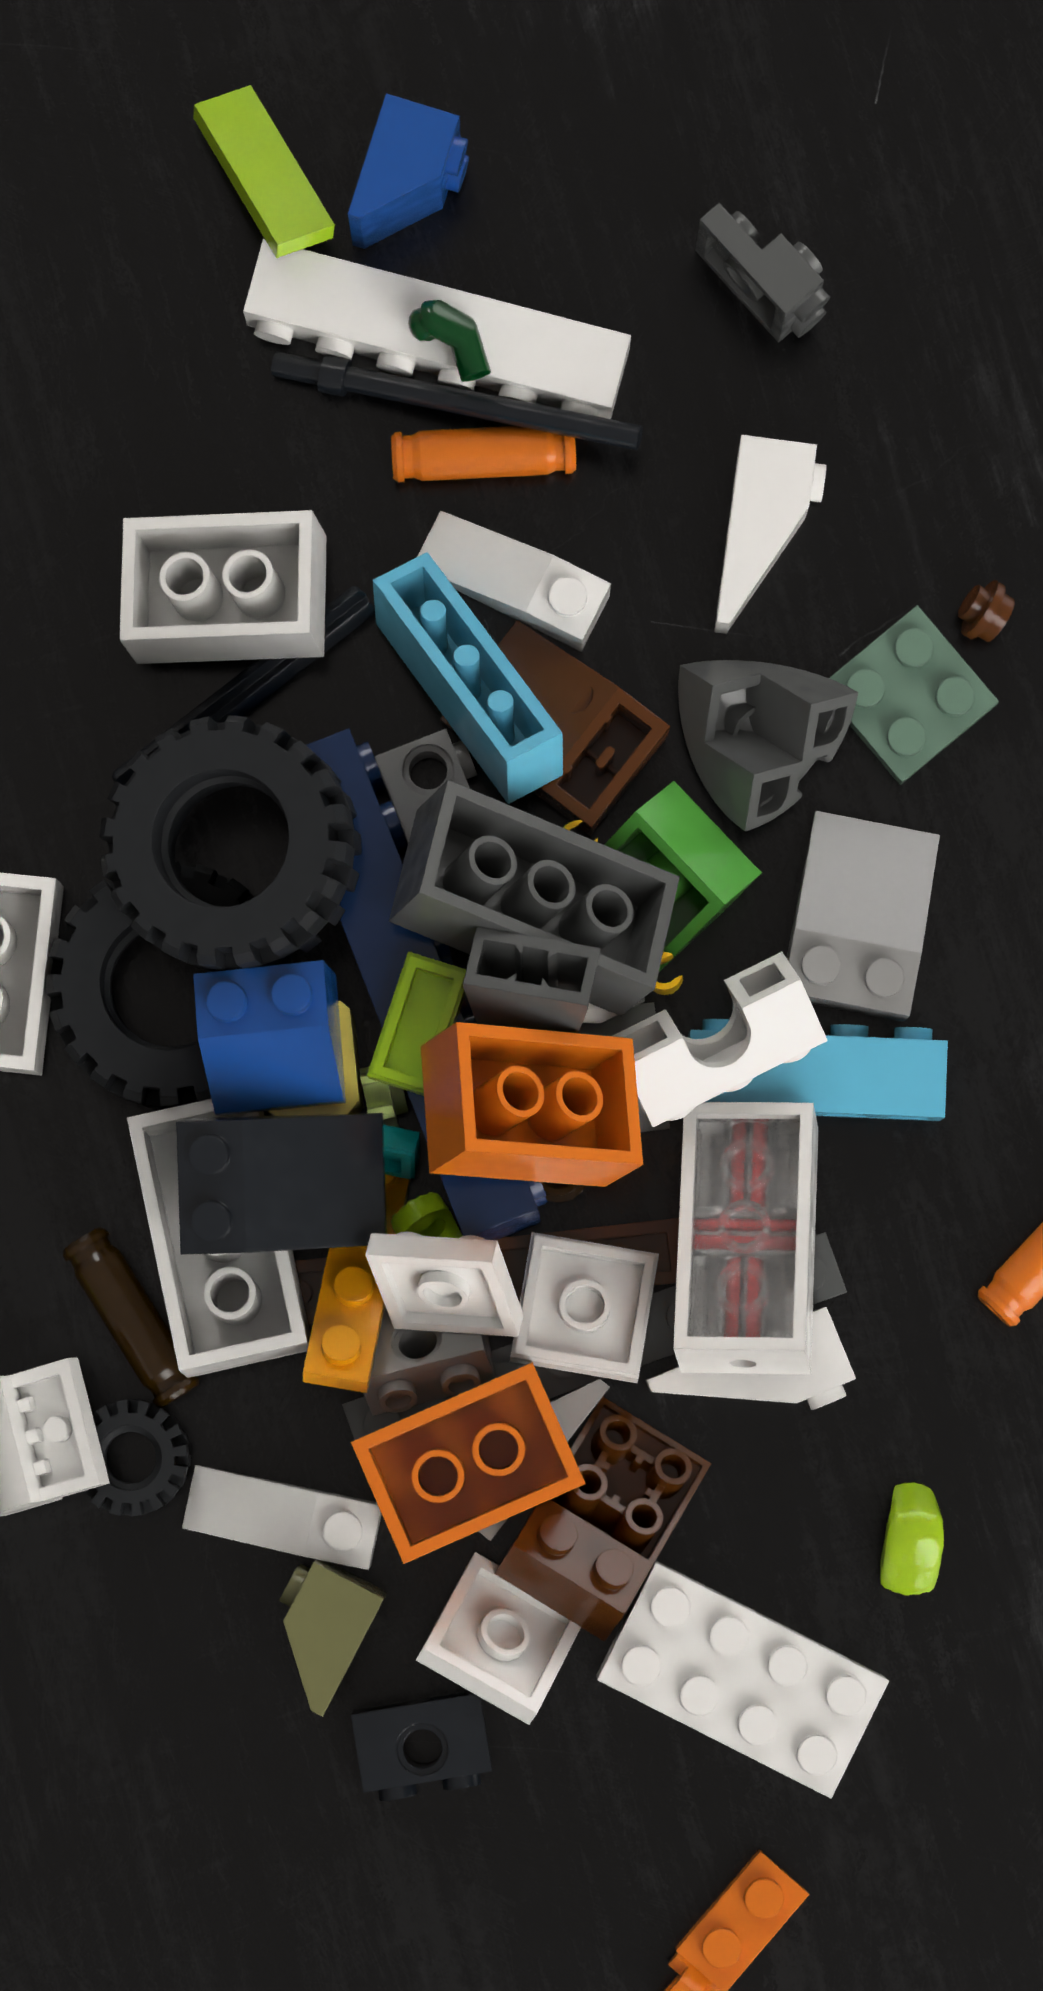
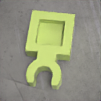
M369 1067L360 1068V1080L366 1100L367 1112L383 1113V1125L399 1128L397 1115L409 1113L404 1090L369 1079L367 1077Z

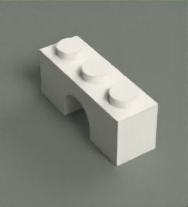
M783 952L724 980L733 1001V1011L726 1026L713 1036L703 1039H692L683 1036L666 1009L612 1035V1037L633 1038L638 1103L652 1127L665 1121L681 1119L691 1113L696 1106L724 1092L739 1090L748 1085L754 1077L782 1063L798 1061L805 1057L812 1048L828 1041L800 977Z

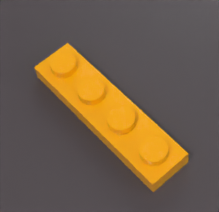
M385 1174L387 1234H395L391 1224L392 1216L406 1204L411 1180ZM367 1246L329 1248L303 1368L304 1383L362 1393L368 1392L385 1304L365 1256Z

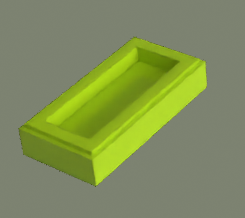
M408 951L367 1073L369 1079L424 1096L421 1046L457 1021L465 996L463 982L466 969Z

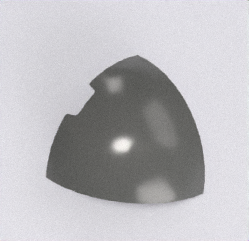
M712 660L682 664L679 669V711L691 760L699 778L714 802L731 821L744 831L757 828L773 820L802 797V793L798 789L799 781L809 771L815 761L821 760L828 763L833 759L848 730L858 697L857 691L832 679L805 670L772 663L743 660Z

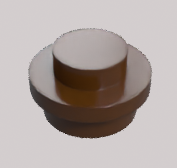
M993 580L985 588L980 585L972 588L962 602L958 612V617L964 620L961 627V633L971 640L979 637L986 642H990L1000 633L1015 605V600L1005 594V585L997 580Z

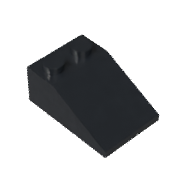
M383 1113L187 1118L176 1122L180 1255L254 1253L368 1246L371 1233L387 1234Z

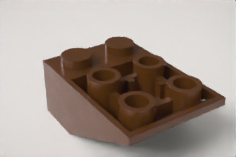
M517 620L497 646L562 731L563 776L532 792L571 822L582 820L577 826L591 836L668 737L670 725L619 686ZM442 716L440 721L453 730L445 717Z
M602 1397L570 1448L586 1484L535 1506L494 1574L605 1642L628 1610L712 1463Z

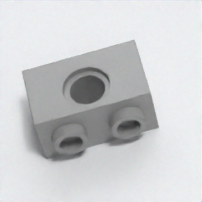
M384 1309L368 1392L363 1393L372 1415L386 1412H403L409 1410L414 1405L457 1396L495 1379L496 1374L488 1335L394 1329L387 1309Z

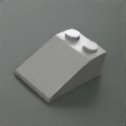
M815 810L786 957L800 977L811 1004L904 1022L910 1016L924 942L940 835Z

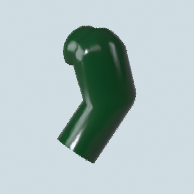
M442 300L425 301L422 303L421 308L411 312L408 325L412 335L419 341L437 339L450 346L462 382L480 379L491 373L477 324L472 317Z

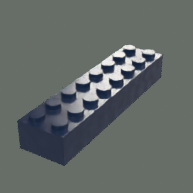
M348 728L306 746L329 765L341 780L340 786L342 790L351 798L357 813V817L353 819L354 830L361 834L362 854L354 856L353 869L359 873L355 891L350 892L346 890L339 906L346 910L340 921L383 1028L408 951L450 965H454L448 945L389 922L403 866L398 852L407 849L408 845L392 801L379 805L375 794L384 791L385 787L369 743L365 742L356 746L351 731ZM465 994L456 1022L477 1024ZM407 1091L427 1141L424 1096ZM439 1174L463 1236L473 1235L486 1240H498L541 1223L537 1207L548 1203L541 1182Z

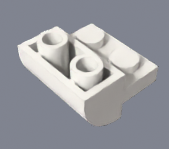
M65 1358L13 1375L0 1376V1516H7L63 1499L62 1497L110 1483L78 1358Z

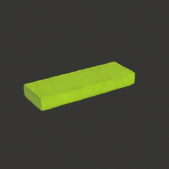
M251 85L194 104L193 119L276 258L333 238L335 224Z

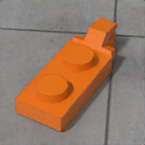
M759 1849L675 1947L677 1952L668 1962V1965L678 1975L664 1991H728L810 1895L809 1892Z

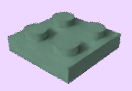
M918 605L829 678L858 692L850 727L899 785L904 783L999 703L998 699Z

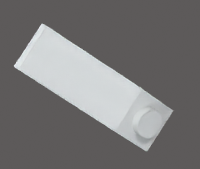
M741 435L714 628L715 633H728L805 520L810 501H822L826 465L815 463L817 444Z
M440 511L418 554L420 556L428 552L457 591L582 652L610 597L611 583L555 555L443 511Z
M823 1307L813 1311L811 1375L681 1373L678 1366L645 1381L650 1392L798 1403L807 1399L811 1410H814L847 1396L842 1384L855 1380L856 1377L827 1307Z
M195 1465L182 1528L303 1557L369 1570L372 1564L382 1513L377 1502Z

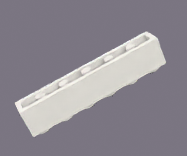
M263 239L243 310L247 326L255 328L254 335L272 343L290 345L292 338L315 343V351L324 356L331 355L351 360L353 354L376 359L377 368L394 375L411 377L413 371L418 370L437 375V383L471 391H474L475 386L498 391V396L534 404L540 402L559 407L560 409L611 419L631 342V335L304 249L276 258L265 239ZM442 300L472 317L477 324L491 373L480 379L462 382L450 346L437 339L419 341L412 335L408 325L411 312L421 308L422 303L425 301Z

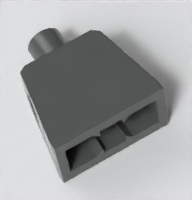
M477 926L463 982V989L476 1023L579 1033L588 1010L601 948Z

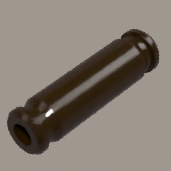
M98 1227L68 1245L63 1250V1258L66 1262L70 1261L73 1265L76 1279L140 1382L154 1395L155 1399L152 1401L155 1406L163 1408L198 1386L199 1377L187 1378L179 1371L170 1330L120 1250L110 1243L107 1238L110 1235L107 1229Z

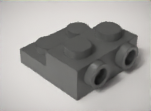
M718 203L700 219L695 251L778 343L792 331L798 338L803 336L824 317L826 311L822 307L831 298L822 288L824 280L819 275L823 271L821 263L807 246L800 241L792 245L782 233L765 248L761 249L757 245L761 241V236L753 224L741 212L736 211L730 215Z

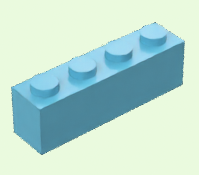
M426 552L373 579L376 625L505 801L510 804L563 776L562 731L429 553Z
M703 1019L702 1030H690L688 1038L703 1039L713 1036L721 1031L730 1019ZM851 1024L830 1025V1035H826L828 1041L812 1048L802 1059L791 1063H782L754 1077L745 1087L733 1092H724L706 1102L814 1103L816 1116L940 1121L945 1118L948 1040H932L933 1029L896 1027L894 1028V1038L868 1037L869 1026Z

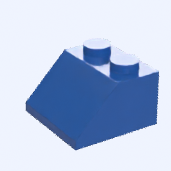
M386 93L348 211L353 246L366 249L443 209L448 190L459 193L469 162V156L465 155L468 139L462 138L460 135L459 115Z
M324 960L193 974L198 1042L215 1115L223 1116L346 1103L336 974Z

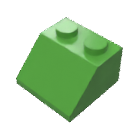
M675 781L636 810L605 844V846L680 877L663 952L672 953L674 958L718 918L762 873ZM671 961L667 962L666 964H660L659 972L664 967H666Z

